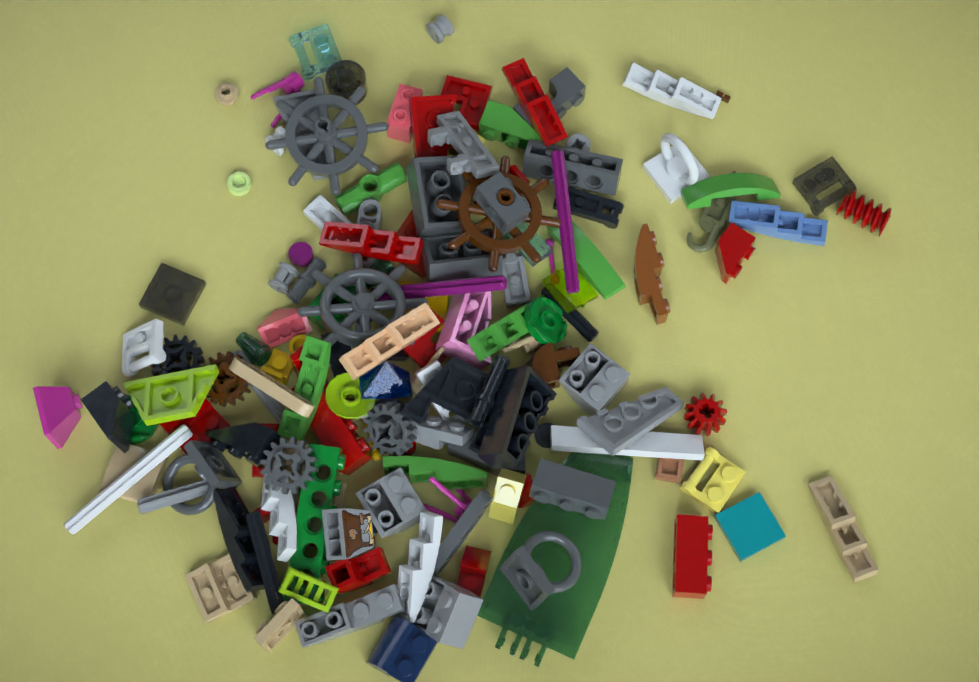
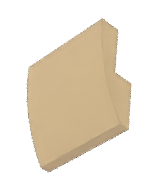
M130 445L129 451L124 453L116 446L102 480L100 493L151 450ZM167 457L118 498L137 503L138 499L155 494L158 488V479L168 461Z
M229 554L212 564L206 563L185 575L206 623L258 599L255 591L246 592Z

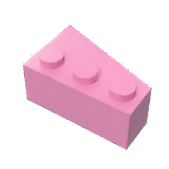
M491 291L453 295L435 350L438 351L441 347H444L445 350L442 354L450 358L454 356L479 370L492 364L491 356L479 362L467 342V339L489 327V320L491 319Z

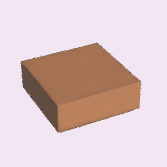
M658 458L655 480L680 484L684 459Z

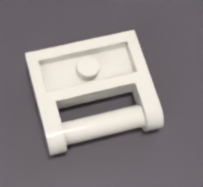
M155 318L123 334L121 368L126 377L136 375L138 370L153 363L159 364L166 360V353L163 350V321ZM149 351V355L135 361V357Z

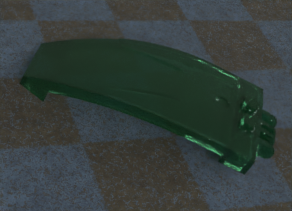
M571 452L561 464L616 481L605 520L591 519L583 513L565 511L560 506L551 503H540L534 499L502 555L477 615L503 627L495 648L500 649L503 646L508 630L517 634L510 648V654L515 656L522 638H527L519 659L525 660L527 658L533 641L542 645L534 660V665L537 667L540 666L547 648L575 659L605 588L618 548L631 484L633 458L630 456ZM541 531H556L567 536L577 546L582 559L581 574L571 588L563 592L552 593L540 606L531 611L500 570V567L532 535ZM545 541L539 543L531 553L532 559L540 564L550 582H559L568 576L571 570V559L564 547L555 542Z

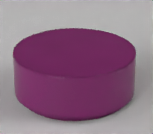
M305 242L294 243L288 252L291 263L296 267L308 266L314 257L311 246Z

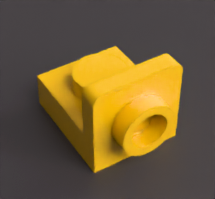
M274 348L266 366H261L260 370L286 386L294 368L290 355Z

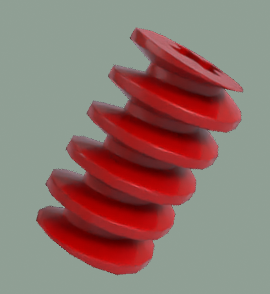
M853 190L845 196L836 215L844 211L845 220L852 215L853 224L862 220V229L870 224V233L879 229L880 237L891 217L892 208L889 207L882 212V203L874 208V199L864 203L865 195L862 194L857 199L856 190Z

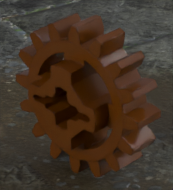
M227 351L226 356L218 352L216 360L212 357L208 358L211 363L210 365H217L219 374L214 381L216 391L212 385L206 397L210 398V402L214 404L219 402V405L226 407L227 403L235 406L236 399L245 400L244 392L251 393V390L247 388L248 384L251 385V383L229 370L234 357L243 359L239 354L234 356L230 351ZM229 376L232 377V378H234V379L225 380L224 382L220 380V379L229 378Z

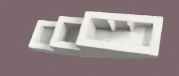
M634 62L630 65L622 84L641 95L665 105L710 119L715 117L722 99L683 77L676 80L659 70L653 73Z
M275 459V461H274V463H273V469H274L275 466H276V460H277V459ZM264 475L261 510L271 512L269 535L279 537L277 560L287 562L297 550V524L291 489H289L287 495L282 494V487L277 492L273 491L274 483L265 484L264 481L268 478V475ZM288 477L280 480L283 483H289Z
M429 511L420 512L419 538H410L408 564L399 565L398 590L405 610L397 613L396 616L410 623L415 622L424 602L425 594L429 588L428 584L431 582L440 546L443 516Z

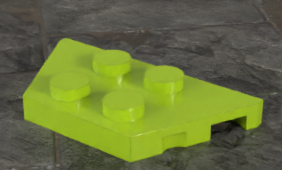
M216 364L124 382V387L147 426L196 416L219 374V368Z

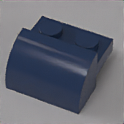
M393 616L366 663L399 682H416L438 642L409 621Z

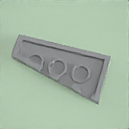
M667 387L639 396L636 401L619 403L618 407L607 411L605 408L596 411L594 416L588 418L586 415L579 417L576 425L610 455L614 456L683 408L684 401Z

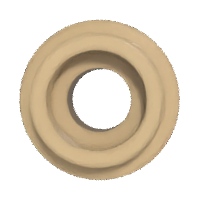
M222 83L215 89L216 100L225 106L234 104L239 95L237 87L232 83ZM226 91H230L227 95L223 94Z

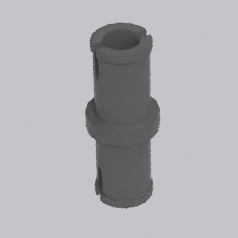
M314 257L306 270L300 272L297 276L298 280L289 292L286 293V297L293 303L299 304L307 291L316 285L312 272L314 270L323 272L327 267L326 263L320 258Z

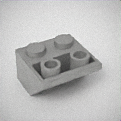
M590 343L559 379V383L579 407L591 416H594L596 411L607 408L628 383L630 373Z
M401 467L355 493L363 508L370 511L372 523L381 538L410 529L420 523V512H427Z
M433 575L431 582L428 584L429 588L425 594L424 602L415 622L412 624L438 643L464 649L483 599L463 587Z

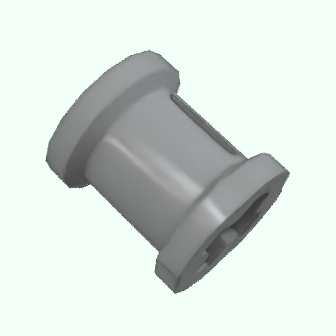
M280 262L277 273L273 279L268 281V285L275 291L286 294L289 291L288 286L292 279L297 277L299 272L293 266Z

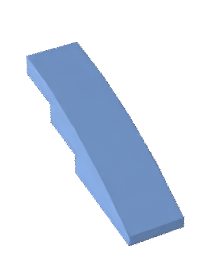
M732 200L729 225L732 222L738 227L751 232L794 242L824 246L828 220L804 218V213L781 211L780 206Z

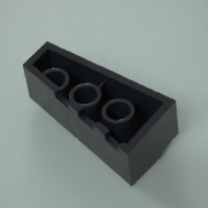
M529 365L507 369L498 389L495 404L492 408L478 456L493 470L518 466L530 444L529 437L532 433L537 432L540 417L546 415L549 410L547 406L549 401L554 400L557 395Z

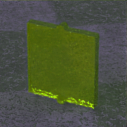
M564 269L560 271L555 270L554 274L541 281L567 314L579 307L584 308L587 303L599 296L579 271L580 291L570 294L566 292Z

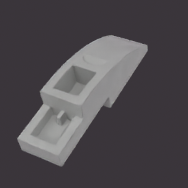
M385 396L377 401L374 406L381 402L384 404L391 401L393 406L400 403V410H402L409 402L399 401L393 396ZM429 409L421 424L414 421L411 422L412 426L418 428V430L412 433L417 436L415 442L438 450L447 443L463 446L474 435V428L465 426L462 422H447L437 416L428 417Z
M393 584L347 604L341 603L333 606L328 613L321 611L295 622L302 648H306L383 622L385 618L402 612L405 608L398 587Z

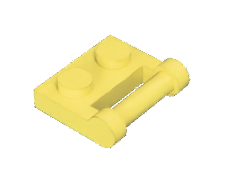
M707 447L704 451L703 460L700 461L689 479L684 481L679 488L683 493L713 513L718 514L744 477L746 471L721 456L715 449ZM713 462L719 467L702 492H700L695 487Z

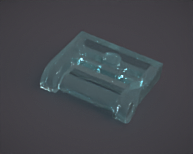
M328 24L294 34L289 38V42L295 48L302 66L301 73L305 80L313 79L318 74L343 66V61ZM308 41L317 61V64L314 65L310 64L303 46Z

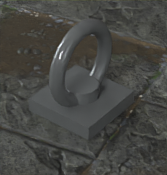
M190 440L183 446L188 454L173 460L164 474L163 492L173 489V481L177 471L186 464H196L195 470L198 475L209 483L208 492L199 503L187 505L181 502L171 505L175 511L181 514L196 515L204 512L214 503L213 492L215 489L237 488L242 483L222 452L211 445L212 442Z
M541 531L529 537L524 545L516 549L502 564L500 570L529 609L533 611L552 593L568 590L577 582L582 570V559L577 546L567 536L556 531ZM551 541L558 543L568 552L571 559V570L565 579L559 582H550L540 564L532 559L531 553L533 549L541 542Z

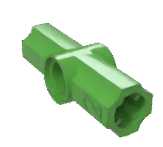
M396 162L374 175H365L361 178L360 183L334 198L341 212L347 216L358 210L361 203L365 200L373 199L379 202L382 195L407 182V177L400 164ZM369 187L376 188L374 191H366Z

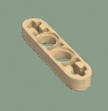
M234 357L229 370L294 412L307 418L310 417L315 408L312 402L239 357Z

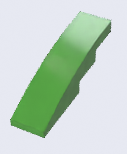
M572 221L578 273L607 300L624 289L625 284L597 247ZM546 226L547 232L561 245L559 228Z
M527 304L467 339L479 362L529 332L524 320V311Z
M383 456L385 476L401 467L404 474L410 475L411 483L431 482L429 478L434 477L448 490L488 487L487 472L461 463L417 456Z

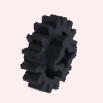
M174 335L173 341H169L167 337L164 338L165 363L162 366V362L159 364L153 363L150 366L154 368L151 371L153 376L199 368L202 367L200 364L206 362L204 356H201L203 351L201 347H197L195 340L189 342L188 337L185 335L182 340H179L178 336ZM193 355V364L190 366L191 356Z

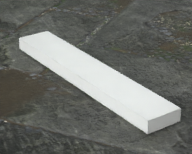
M551 425V451L609 454L580 427ZM647 432L615 455L703 460L705 454L702 435Z

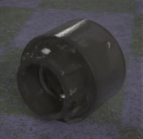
M341 60L329 67L325 75L328 94L337 95L348 100L357 87L363 86L366 92L357 103V105L365 99L368 91L366 74L362 66L351 60Z

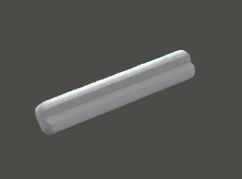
M201 480L137 500L138 509L141 514L204 496L208 492L209 483Z

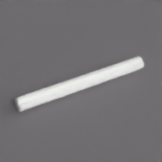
M183 424L69 518L64 523L65 528L71 534L77 533L192 437L193 434L189 428Z

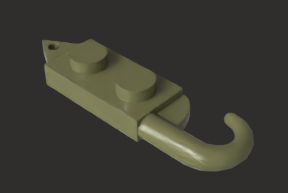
M737 196L711 199V206L704 208L699 220L700 228L709 235L704 244L697 245L692 241V233L689 232L686 240L690 249L698 253H705L713 248L730 213L732 200L735 201Z

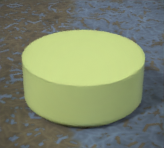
M241 171L232 173L227 179L229 192L235 196H242L248 193L251 189L249 175Z

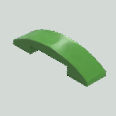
M752 173L718 175L698 181L681 190V197L687 209L710 207L711 199L754 194L756 200L759 201L780 198L781 195L773 179Z
M306 335L299 358L303 363L294 392L312 402L315 408L309 418L294 412L290 408L284 409L277 432L279 435L288 438L294 437L297 438V441L303 440L325 386L330 362L331 343Z

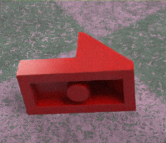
M466 546L460 563L457 585L481 598L492 551Z

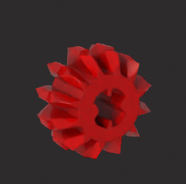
M704 392L700 394L699 399L693 396L690 400L691 404H686L684 408L687 413L684 414L683 418L686 421H690L687 426L688 429L697 428L696 435H699L704 430L705 435L708 437L711 434V430L718 433L721 429L720 425H725L726 419L723 416L727 414V409L721 408L723 405L722 400L714 401V394H711L709 399L706 398ZM705 411L706 415H710L709 418H705V415L701 414V412Z

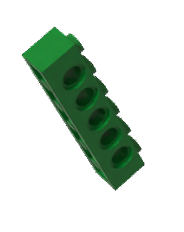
M309 443L308 448L314 449L310 456L318 458V461L313 463V467H316L319 471L322 466H329L331 474L326 480H321L318 472H312L311 476L315 481L307 480L308 489L304 490L301 488L296 518L297 550L291 556L289 566L302 572L308 569L312 571L315 578L322 580L323 574L327 575L325 567L329 566V560L326 558L322 510L338 508L334 506L335 496H340L342 481L338 480L339 471L344 470L346 455L342 454L343 450L341 448ZM323 491L327 497L326 502L322 506H317L314 503V496L316 493ZM315 517L320 518L322 521V528L318 532H313L310 529V522ZM314 543L318 548V554L311 559L307 557L305 550L309 544ZM294 575L288 588L289 590L293 591L299 578L298 576ZM302 584L298 594L303 596L307 587L306 584ZM314 584L308 597L309 599L313 600L319 587L318 585ZM325 588L320 596L319 601H323ZM287 595L283 597V601L287 602L292 599ZM294 599L299 604H305L301 601Z

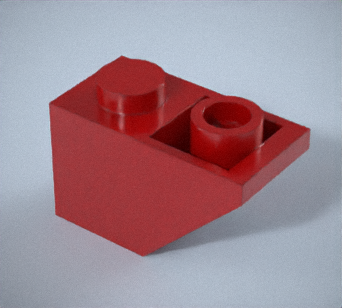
M732 222L718 240L715 248L722 282L727 284L731 277L735 279L743 268L740 265L744 259L749 260L756 250L753 247L756 237Z

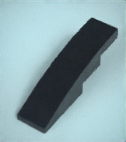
M235 487L215 489L213 496L217 516L235 570L247 593L265 590L245 518L249 511Z

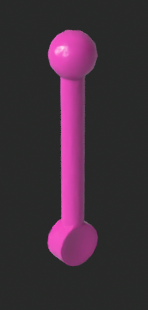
M548 238L545 240V246L548 248L551 271L549 283L556 287L559 284V278L556 277L552 249L554 241Z

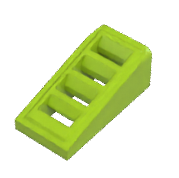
M289 566L278 592L328 613L339 588ZM294 575L298 576L299 578L293 591L289 590L288 588ZM305 579L309 582L302 596L298 593ZM314 584H316L319 587L315 593L313 600H311L308 597ZM324 588L328 589L329 591L323 604L318 603Z

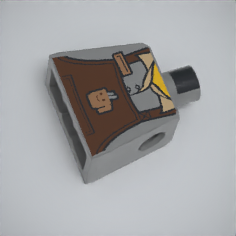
M349 508L322 510L327 560L350 559L373 548V536L377 535L378 531L372 523L369 510Z

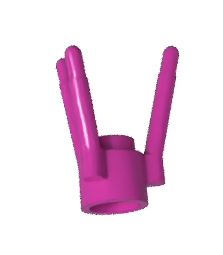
M292 71L276 83L251 95V99H256L266 93L269 94L279 88L286 95L302 92L300 89L305 84L302 77L297 72ZM280 113L275 117L274 121L271 123L270 126L272 128H274L276 124L281 120L282 117Z
M430 477L429 480L458 505L454 511L457 517L428 504H422L426 510L457 523L472 500L463 489H457L456 491L464 499L461 501L434 477Z

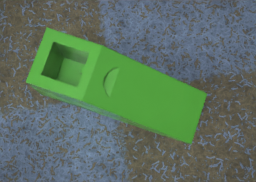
M488 100L479 122V135L489 141L496 140L505 143L508 147H518L524 150L527 148L529 139L542 142L536 131L511 107Z

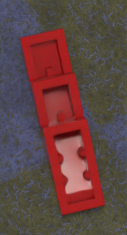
M521 58L503 66V74L545 147L568 138L548 95L544 94L536 76L532 75L525 59Z
M325 221L319 245L352 254L359 252L362 256L418 264L424 241L416 237L398 236L395 231L373 230L369 225Z

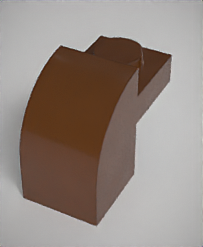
M552 342L545 344L535 353L532 369L552 389L559 388L560 375L558 368L571 366L580 356L579 347L564 346L554 351Z

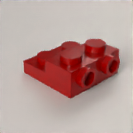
M206 398L195 417L159 423V426L168 435L172 434L183 424L189 428L193 435L180 446L185 454L188 453L183 446L190 440L212 442L205 435L206 431L231 427Z

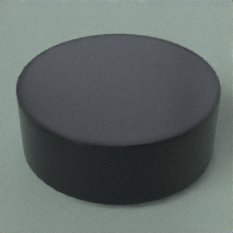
M543 423L539 425L537 432L534 433L535 441L540 447L551 448L550 428L554 424Z

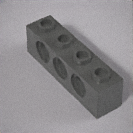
M529 139L524 153L522 170L526 177L539 180L547 178L549 182L554 183L551 152L562 150L564 152L568 186L613 196L616 195L623 159L555 144L545 147L543 142Z

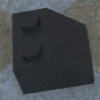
M105 381L80 400L106 437L122 452L126 453L129 451L136 415L131 409L134 407V404L117 385L113 388Z

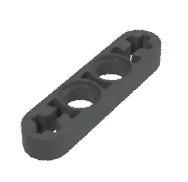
M485 489L476 495L439 546L433 575H439L493 502L494 496Z

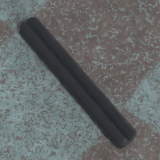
M255 511L248 513L245 518L269 608L272 614H276L275 610L284 602L283 594L278 592L280 583L261 513Z

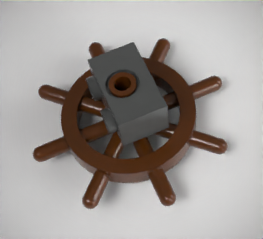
M508 156L501 158L500 170L495 175L476 179L471 171H464L461 175L468 182V185L463 190L459 202L446 199H438L436 201V206L440 209L457 211L458 223L462 233L449 241V248L454 250L469 241L477 248L490 253L488 270L490 272L498 270L500 254H509L523 249L534 263H539L541 256L530 243L535 237L539 226L559 228L561 225L559 218L542 215L541 203L537 193L549 185V180L542 178L530 186L521 178L509 174L510 158ZM472 197L479 205L469 203ZM469 213L486 217L473 224ZM522 222L529 223L528 228L523 233L517 228ZM490 225L493 226L491 238L481 233ZM508 232L513 237L512 239L501 240L502 234L505 235Z

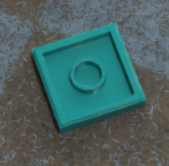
M760 492L714 516L740 562L786 537Z

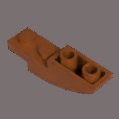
M643 224L634 256V284L639 305L649 303L656 325L665 323L668 313H670L668 300L662 297L661 291L663 287L658 277L661 274L662 267H664V259L661 252L657 253L655 247L657 240L654 231L649 230L648 224Z

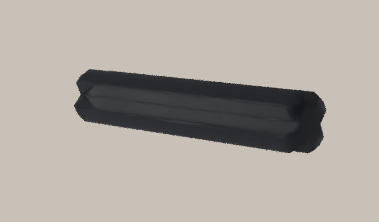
M547 284L541 290V295L544 294L546 298L554 301L561 308L562 316L588 342L593 341L598 336V330L551 284Z

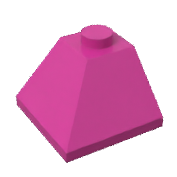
M33 387L43 433L57 449L63 448L81 419L79 410L83 408L82 401L80 400L81 397L78 393L75 394L70 387Z

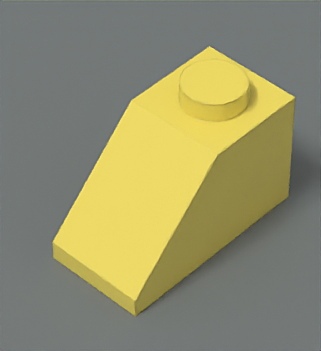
M504 468L501 469L493 494L494 500L490 506V518L511 524L514 523L527 475Z

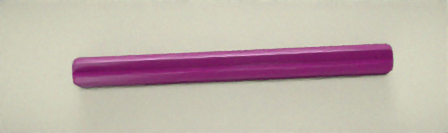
M557 150L551 152L557 213L558 218L561 220L559 230L566 292L573 294L579 292L580 288L564 152Z
M504 275L399 286L404 293L405 299L505 290L507 288V278ZM385 292L377 301L392 300V298Z

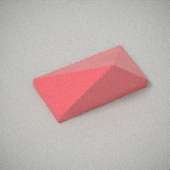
M275 309L257 327L266 350L290 341L296 335L312 332L307 316H299L297 313L298 309Z

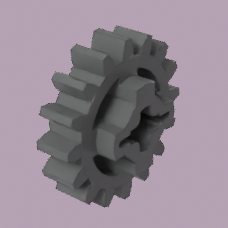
M391 401L384 404L381 402L367 412L369 416L364 419L368 426L363 431L370 435L366 440L373 441L372 449L375 450L379 447L380 455L382 456L387 452L389 456H401L413 447L412 442L417 440V436L412 433L418 430V428L412 426V420L400 415V403L393 406Z
M294 437L290 438L289 443L285 438H280V445L274 442L270 443L273 450H264V454L268 456L267 460H260L261 464L266 465V469L260 471L261 474L268 475V478L264 481L265 484L274 483L272 490L276 492L282 487V494L285 495L289 493V489H291L293 494H298V487L304 490L308 489L306 481L314 482L315 479L311 476V473L318 472V469L313 467V463L317 462L318 458L310 456L314 449L311 447L304 449L306 442L302 440L297 445V438ZM285 449H296L299 452L289 455ZM275 458H276V459H277V460H276V466H275V468L273 469V463H274V460H275ZM286 460L294 462L291 465L293 472L285 470L288 467ZM306 463L305 471L302 473L303 464ZM289 477L294 482L286 484L280 480Z

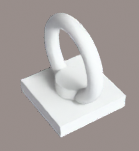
M666 133L661 137L660 147L662 153L643 164L644 171L670 204L681 198V190L710 177L686 144L672 133Z

